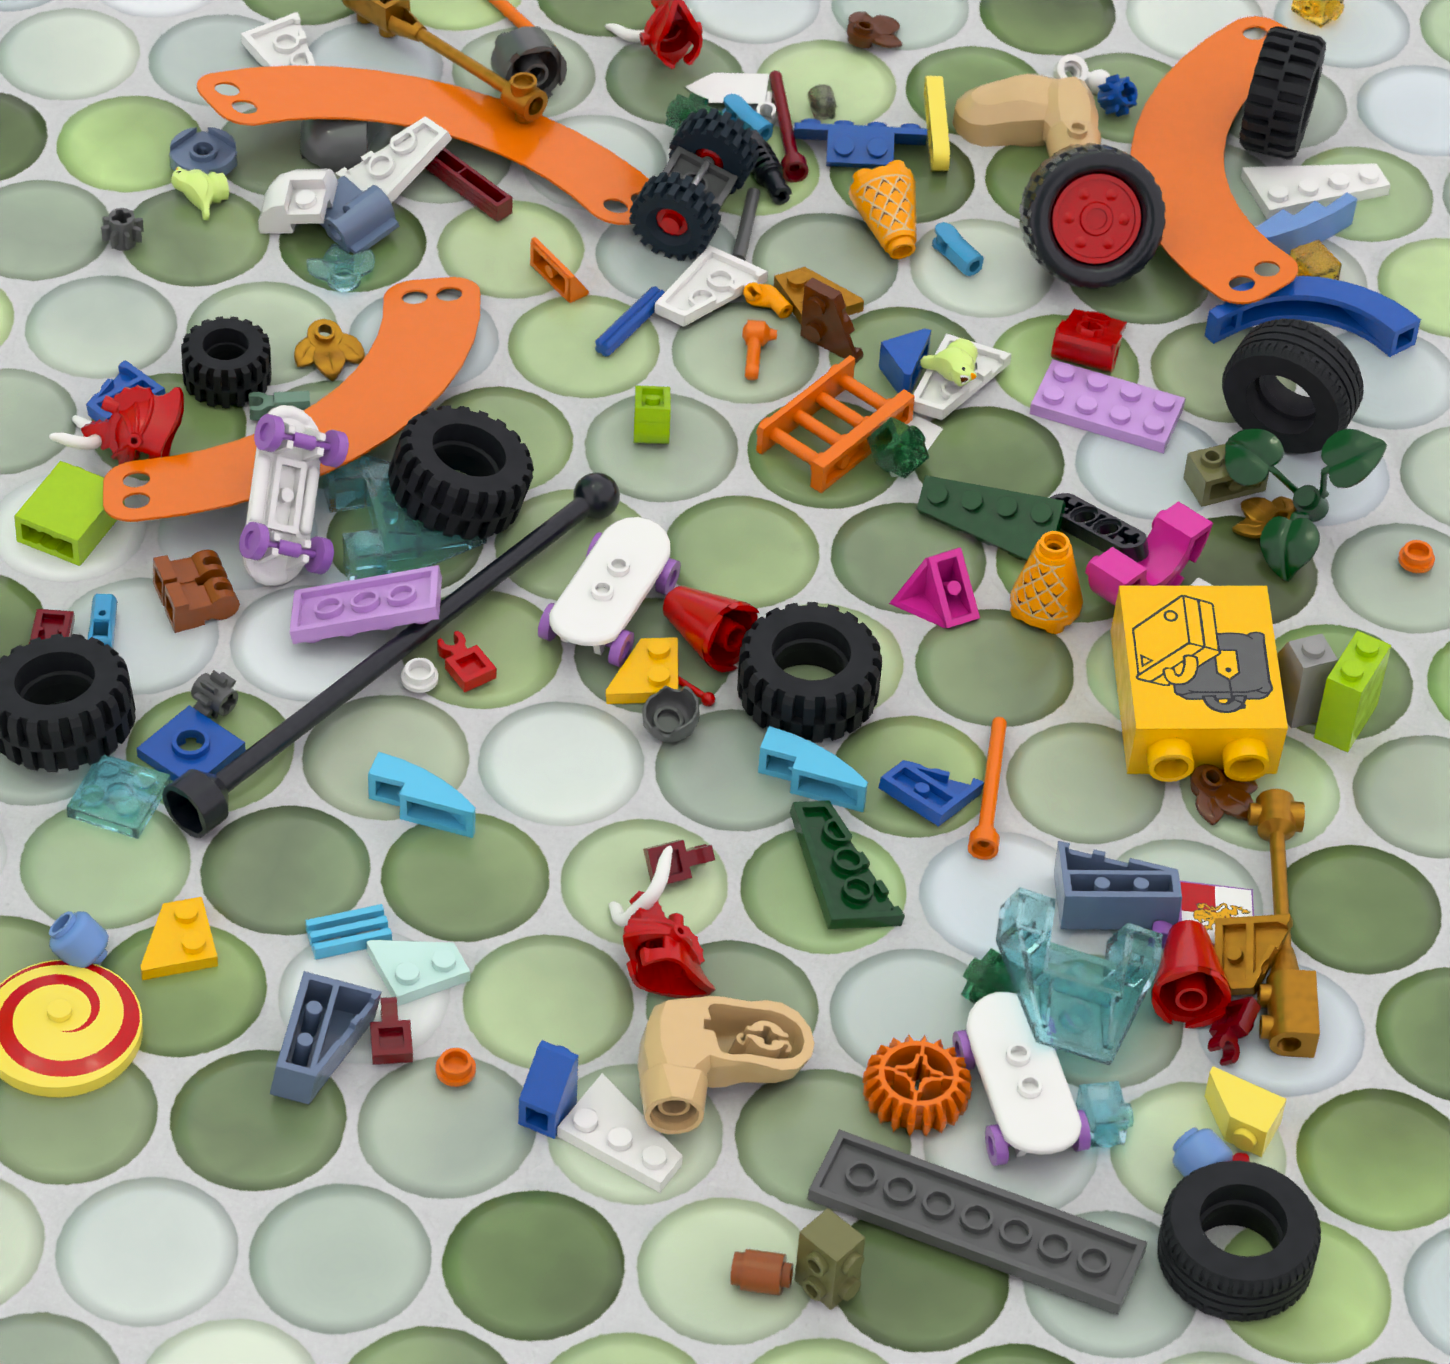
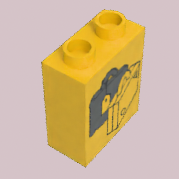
M1119 586L1110 633L1127 774H1150L1156 780L1173 782L1188 777L1196 767L1202 764L1216 766L1220 770H1224L1228 778L1240 782L1253 781L1263 777L1265 774H1277L1288 726L1267 586Z

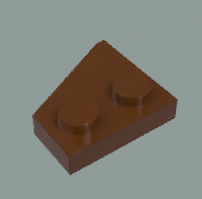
M812 277L804 285L800 336L844 359L851 355L855 358L856 364L863 357L862 348L854 347L850 334L855 329L851 318L846 312V304L842 293Z

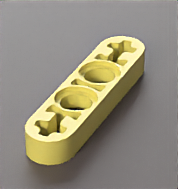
M925 76L924 105L928 129L931 171H948L950 144L943 77Z

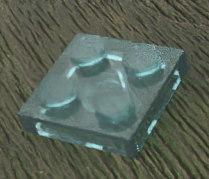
M103 755L100 757L99 762L91 766L68 803L67 817L138 839L163 799V789L171 783L170 775L112 756Z

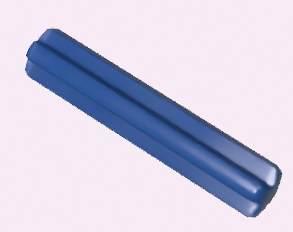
M653 286L595 340V350L597 353H601L604 356L611 355L655 312V302L665 293L664 290H659V288Z

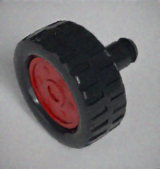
M1086 143L1085 145L1076 144L1069 146L1065 150H1059L1040 164V167L1030 176L1029 182L1023 190L1022 202L1019 207L1020 230L1023 232L1024 243L1030 250L1032 257L1043 269L1057 279L1072 286L1098 289L1099 287L1108 288L1120 282H1125L1145 268V265L1152 260L1158 246L1161 244L1166 224V208L1160 186L1154 181L1155 178L1141 162L1117 148L1096 143Z

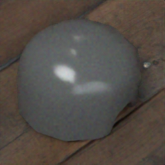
M666 685L657 693L648 697L642 707L643 726L654 738L660 741L678 742L692 734L699 722V698L687 686L678 690Z

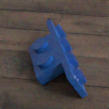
M803 119L801 122L794 124L795 139L827 141L826 166L877 168L886 166L894 160V144L925 145L928 129L920 128L919 125L910 123L903 124L900 127H887V124L882 122H871L864 126L854 125L853 122L847 120H839L834 122V124H823L817 119Z

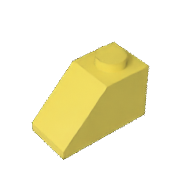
M1213 1066L1209 1072L1205 1098L1224 1140L1235 1145L1240 1150L1249 1151L1262 1157L1281 1124L1287 1099Z

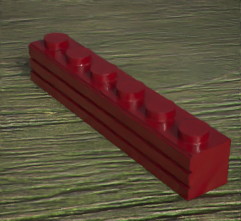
M443 148L425 167L426 170L496 222L512 214L513 197L446 148Z

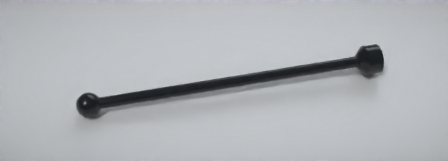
M599 472L583 476L575 485L573 501L440 601L439 619L431 620L425 624H410L216 774L189 769L163 789L162 798L165 808L173 821L183 831L195 838H202L228 817V793L586 517L603 519L611 515L616 510L620 501L619 487L614 479Z

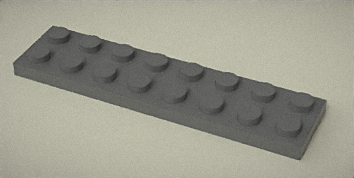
M840 1129L808 1190L807 1200L1115 1314H1119L1147 1247V1242Z

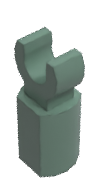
M309 391L274 392V395H266L262 392L249 393L250 420L259 421L272 408L281 405L294 406L305 410L310 407Z

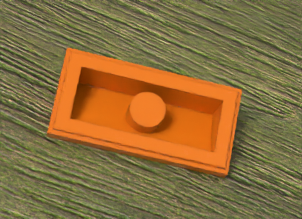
M536 237L531 238L530 265L567 302L571 303L587 296L589 291L575 275Z

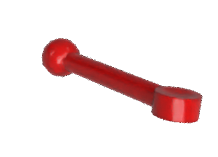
M679 676V685L689 687L701 699L704 706L709 707L715 703L716 698L713 693L703 692Z

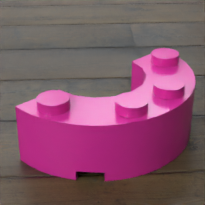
M1179 501L1167 510H1161L1155 516L1152 522V530L1147 537L1148 557L1140 562H1136L1114 547H1111L1100 556H1094L1089 561L1085 570L1091 590L1115 606L1119 586H1180L1185 579L1180 573L1189 560L1196 563L1209 537L1213 523Z

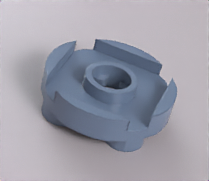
M197 127L189 128L177 134L170 144V167L174 171L179 166L187 171L198 169L206 174L216 172V174L224 173L227 175L238 163L234 138L218 128L208 127V132H197Z

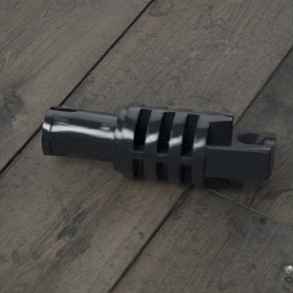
M751 130L753 135L750 139H757L758 147L756 150L759 151L757 163L751 173L760 186L766 187L773 203L778 205L784 204L790 199L789 195L792 194V191L783 178V167L771 146L763 139L759 132Z

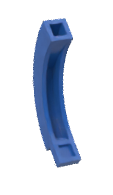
M1297 276L1290 284L1258 302L1250 304L1225 302L1222 305L1215 306L1208 313L1205 337L1214 344L1241 330L1265 323L1266 321L1298 319L1327 324L1354 333L1378 347L1388 357H1391L1416 344L1421 319L1394 300L1365 287L1330 278ZM1253 281L1247 282L1232 289L1246 291L1253 288L1255 283Z

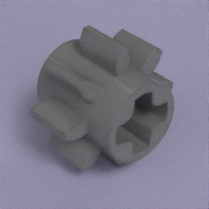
M117 208L111 211L109 216H103V226L101 227L102 241L110 240L111 248L127 251L132 249L136 242H142V232H144L143 218L135 219L132 210Z
M215 670L212 671L211 675L209 673L202 674L194 682L191 689L192 698L197 700L193 708L205 716H212L215 719L218 715H228L238 701V693L232 689L236 680L224 672L219 674Z

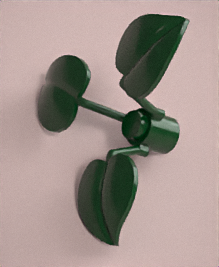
M1246 429L1237 432L1228 439L1225 448V466L1229 476L1236 483L1246 487L1256 486L1265 481L1269 472H1271L1294 494L1293 504L1299 512L1292 513L1290 520L1282 516L1273 517L1264 526L1260 537L1263 556L1269 567L1281 579L1289 582L1296 572L1311 560L1319 547L1320 533L1313 522L1323 519L1329 510V503L1326 499L1329 496L1327 491L1328 474L1331 483L1337 488H1348L1357 485L1381 461L1387 448L1385 441L1355 429H1343L1331 435L1321 451V458L1327 466L1321 470L1320 490L1312 485L1297 488L1274 467L1283 458L1284 448L1280 440L1273 433L1263 429Z

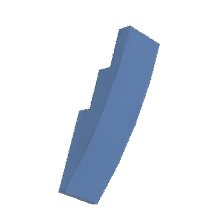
M1347 192L1326 207L1314 201L1295 215L1282 209L1257 226L1256 229L1288 255L1294 254L1318 244L1353 223L1357 198Z

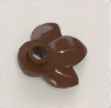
M862 11L855 12L849 16L846 33L848 35L847 41L851 45L858 48H870L873 43L884 48L902 46L903 43L900 39L894 36L900 28V24L896 19L886 15L872 17L867 12Z
M1202 764L1196 767L1190 777V786L1193 794L1196 796L1195 805L1199 814L1211 825L1218 823L1223 814L1248 821L1249 803H1254L1250 794L1257 790V783L1254 780L1247 782L1232 780L1226 776L1224 770H1220L1210 764Z

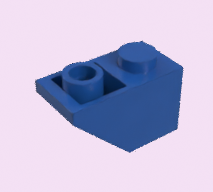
M541 1040L519 1097V1125L550 1138H556L557 1127L577 1104L579 1055L571 1052L564 1046L553 1045Z

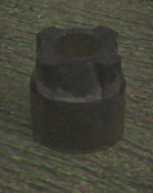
M824 84L811 88L807 98L814 119H834L836 117L835 110L837 105L832 88Z

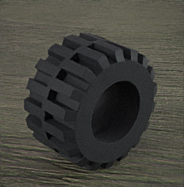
M220 316L215 317L216 320L210 321L207 319L201 321L200 326L194 325L190 329V333L185 334L183 344H181L183 383L186 386L187 392L190 395H195V399L199 402L206 401L208 406L215 407L216 405H221L222 408H230L232 405H237V407L244 406L245 402L249 401V393H265L267 386L271 383L272 374L269 337L263 333V329L259 325L252 326V321L247 319L241 321L238 317L233 316L230 318Z

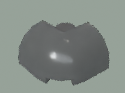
M347 119L302 120L300 135L302 159L306 158L309 162L320 166V169H331L334 173L344 167L347 170L362 162L361 156L367 153L368 121Z

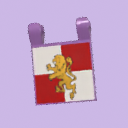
M1180 881L1182 902L1178 922L1193 920L1203 924L1207 929L1214 949L1215 918L1254 916L1253 889ZM1155 921L1152 925V932L1149 934L1150 946L1156 949L1164 948L1168 932L1173 925L1166 921Z

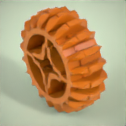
M908 1034L903 1043L893 1037L889 1047L880 1045L876 1055H871L866 1071L863 1074V1095L865 1097L864 1100L868 1101L870 1113H878L880 1124L891 1121L893 1132L903 1127L906 1128L909 1137L914 1130H921L926 1137L931 1128L942 1133L946 1124L955 1126L959 1115H964V1112L967 1110L968 1099H971L972 1087L970 1086L972 1077L970 1070L966 1069L965 1058L956 1057L955 1047L943 1049L941 1039L934 1044L929 1043L926 1035L920 1041H914ZM920 1080L919 1088L915 1090L916 1081Z

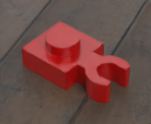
M454 632L455 645H447L441 638L437 639V652L441 658L445 659V670L464 693L497 678V668L478 645L467 648L465 636L461 632Z

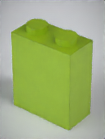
M60 461L14 515L17 542L81 566L117 521L110 517L103 508L104 477L86 471L81 467Z
M1357 630L1327 677L1314 734L1315 739L1347 753L1349 752L1378 705L1391 644Z

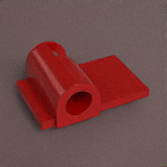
M1073 309L1067 320H1062L1056 328L1051 358L1112 373L1118 358L1122 333L1126 329L1127 322L1110 318L1108 315L1100 312Z

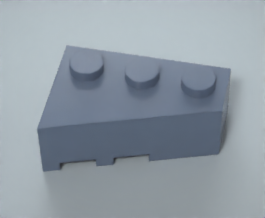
M1058 841L1054 881L1060 929L1152 930V925L1157 920L1166 921L1172 925L1178 922L1182 902L1178 869L1130 858L1129 862L1126 863L1105 858L1106 852L1094 849L1093 854L1069 849L1070 843Z
M304 971L276 1064L270 1094L310 1104L368 1029L370 1022L375 1020L382 991Z

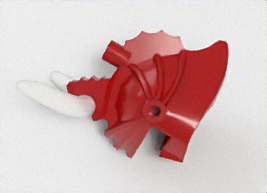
M651 0L655 12L647 21L644 30H631L613 23L605 25L607 30L623 40L641 43L642 46L648 45L651 51L670 69L675 68V64L682 57L684 63L692 65L702 49V24L700 21H695L692 9L688 8L683 0ZM693 44L694 47L688 54H686L691 45Z
M139 385L132 388L124 387L121 393L114 395V398L106 395L103 400L101 409L112 413L109 420L101 421L99 419L95 422L74 415L72 421L81 429L83 436L52 433L49 435V438L59 444L79 450H95L100 446L101 450L110 448L113 453L111 458L118 460L119 465L138 460L142 452L148 454L149 459L169 457L174 436L181 425L184 413L183 391L180 387H174L170 392L158 396L154 395L150 388H144Z
M667 846L658 860L654 877L645 892L638 891L629 900L632 905L625 912L621 904L615 901L610 902L608 906L611 917L615 924L624 927L623 943L625 951L630 958L626 965L632 983L635 986L650 993L673 998L708 996L716 989L701 969L700 965L705 960L698 937L691 932L689 927L684 926L682 914L673 913L666 918L665 913L662 911V906L658 903V899L667 884L671 867L673 849L672 846Z

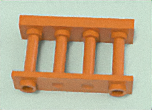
M851 355L839 364H834L825 375L772 416L764 418L756 431V452L762 455L777 443L811 465L810 487L819 493L824 492L887 442L900 429L911 422L913 418L915 396L903 389L893 398L886 399L854 379L855 358ZM844 390H847L877 409V411L870 416L863 417L835 399V397ZM823 407L854 427V429L848 434L840 435L812 417V415ZM800 425L830 444L831 447L825 452L817 453L789 435V433Z

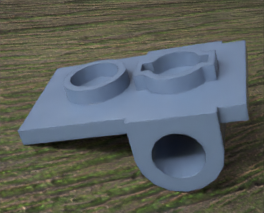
M343 175L337 180L338 185L332 208H327L324 222L320 223V225L326 229L327 235L347 253L352 252L358 257L400 226L399 222L396 221L389 198L378 186L372 185L363 192Z

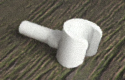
M767 91L765 101L757 105L756 112L761 116H769L771 123L775 124L776 107L772 103L773 94L771 91Z

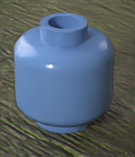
M68 911L52 924L49 930V935L51 936L49 946L52 952L63 962L71 966L86 968L93 963L99 965L106 958L108 952L105 948L108 944L109 935L87 912L78 911L73 913Z
M1194 1127L1188 1130L1176 1141L1172 1148L1175 1152L1173 1165L1184 1177L1190 1175L1194 1170L1209 1164L1233 1160L1231 1149L1213 1130L1208 1128L1198 1130Z

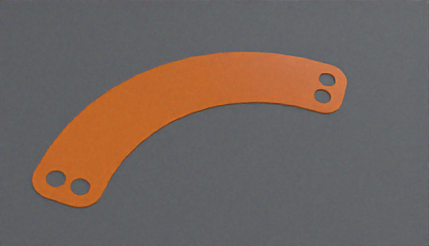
M1261 16L1244 17L1232 22L1206 38L1178 61L1162 78L1147 100L1135 127L1130 152L1131 156L1141 162L1155 178L1154 181L1160 186L1162 191V199L1165 202L1166 224L1160 245L1164 251L1192 279L1219 299L1233 304L1258 302L1290 284L1298 274L1296 261L1263 236L1240 210L1230 191L1225 174L1224 152L1227 136L1235 117L1247 101L1255 66L1265 37L1255 40L1248 39L1243 35V32L1250 28H1260L1265 30L1266 33L1270 28L1276 26L1287 28L1273 19ZM1272 263L1277 265L1280 271L1273 276H1261L1254 269L1259 264ZM1245 277L1251 279L1255 285L1249 290L1237 291L1232 289L1229 283L1235 278Z
M288 65L252 67L209 73L202 76L197 82V91L201 97L221 117L240 125L255 126L310 119H347L409 127L426 116L447 130L452 138L499 154L547 179L574 198L593 216L611 224L631 225L629 220L632 214L630 209L633 205L631 197L638 195L649 180L643 173L610 150L577 131L543 115L531 123L522 124L515 120V113L503 106L499 98L425 78L369 69ZM220 84H229L236 87L239 93L227 96L218 93L215 87ZM236 102H247L254 105L257 111L245 114L236 111L232 105ZM606 201H618L623 203L628 210L623 213H615L606 209L603 203Z
M461 277L419 279L398 283L386 291L383 300V318L378 335L369 353L355 371L337 388L317 403L303 410L312 418L320 432L326 433L328 430L333 429L344 432L347 435L349 442L348 453L344 462L339 467L360 458L391 439L407 426L408 421L412 417L427 410L447 389L461 370L474 344L480 320V288L476 283ZM445 289H456L462 293L460 298L452 301H444L437 297V294ZM411 292H422L427 295L425 301L417 304L406 303L402 300L404 295ZM254 434L204 450L169 457L130 461L112 468L103 480L104 511L116 520L138 522L185 516L248 502L256 455ZM320 463L319 477L339 467L334 468ZM132 474H145L150 478L147 484L140 487H129L123 483V480ZM132 495H145L150 499L147 505L140 508H128L123 505V501Z

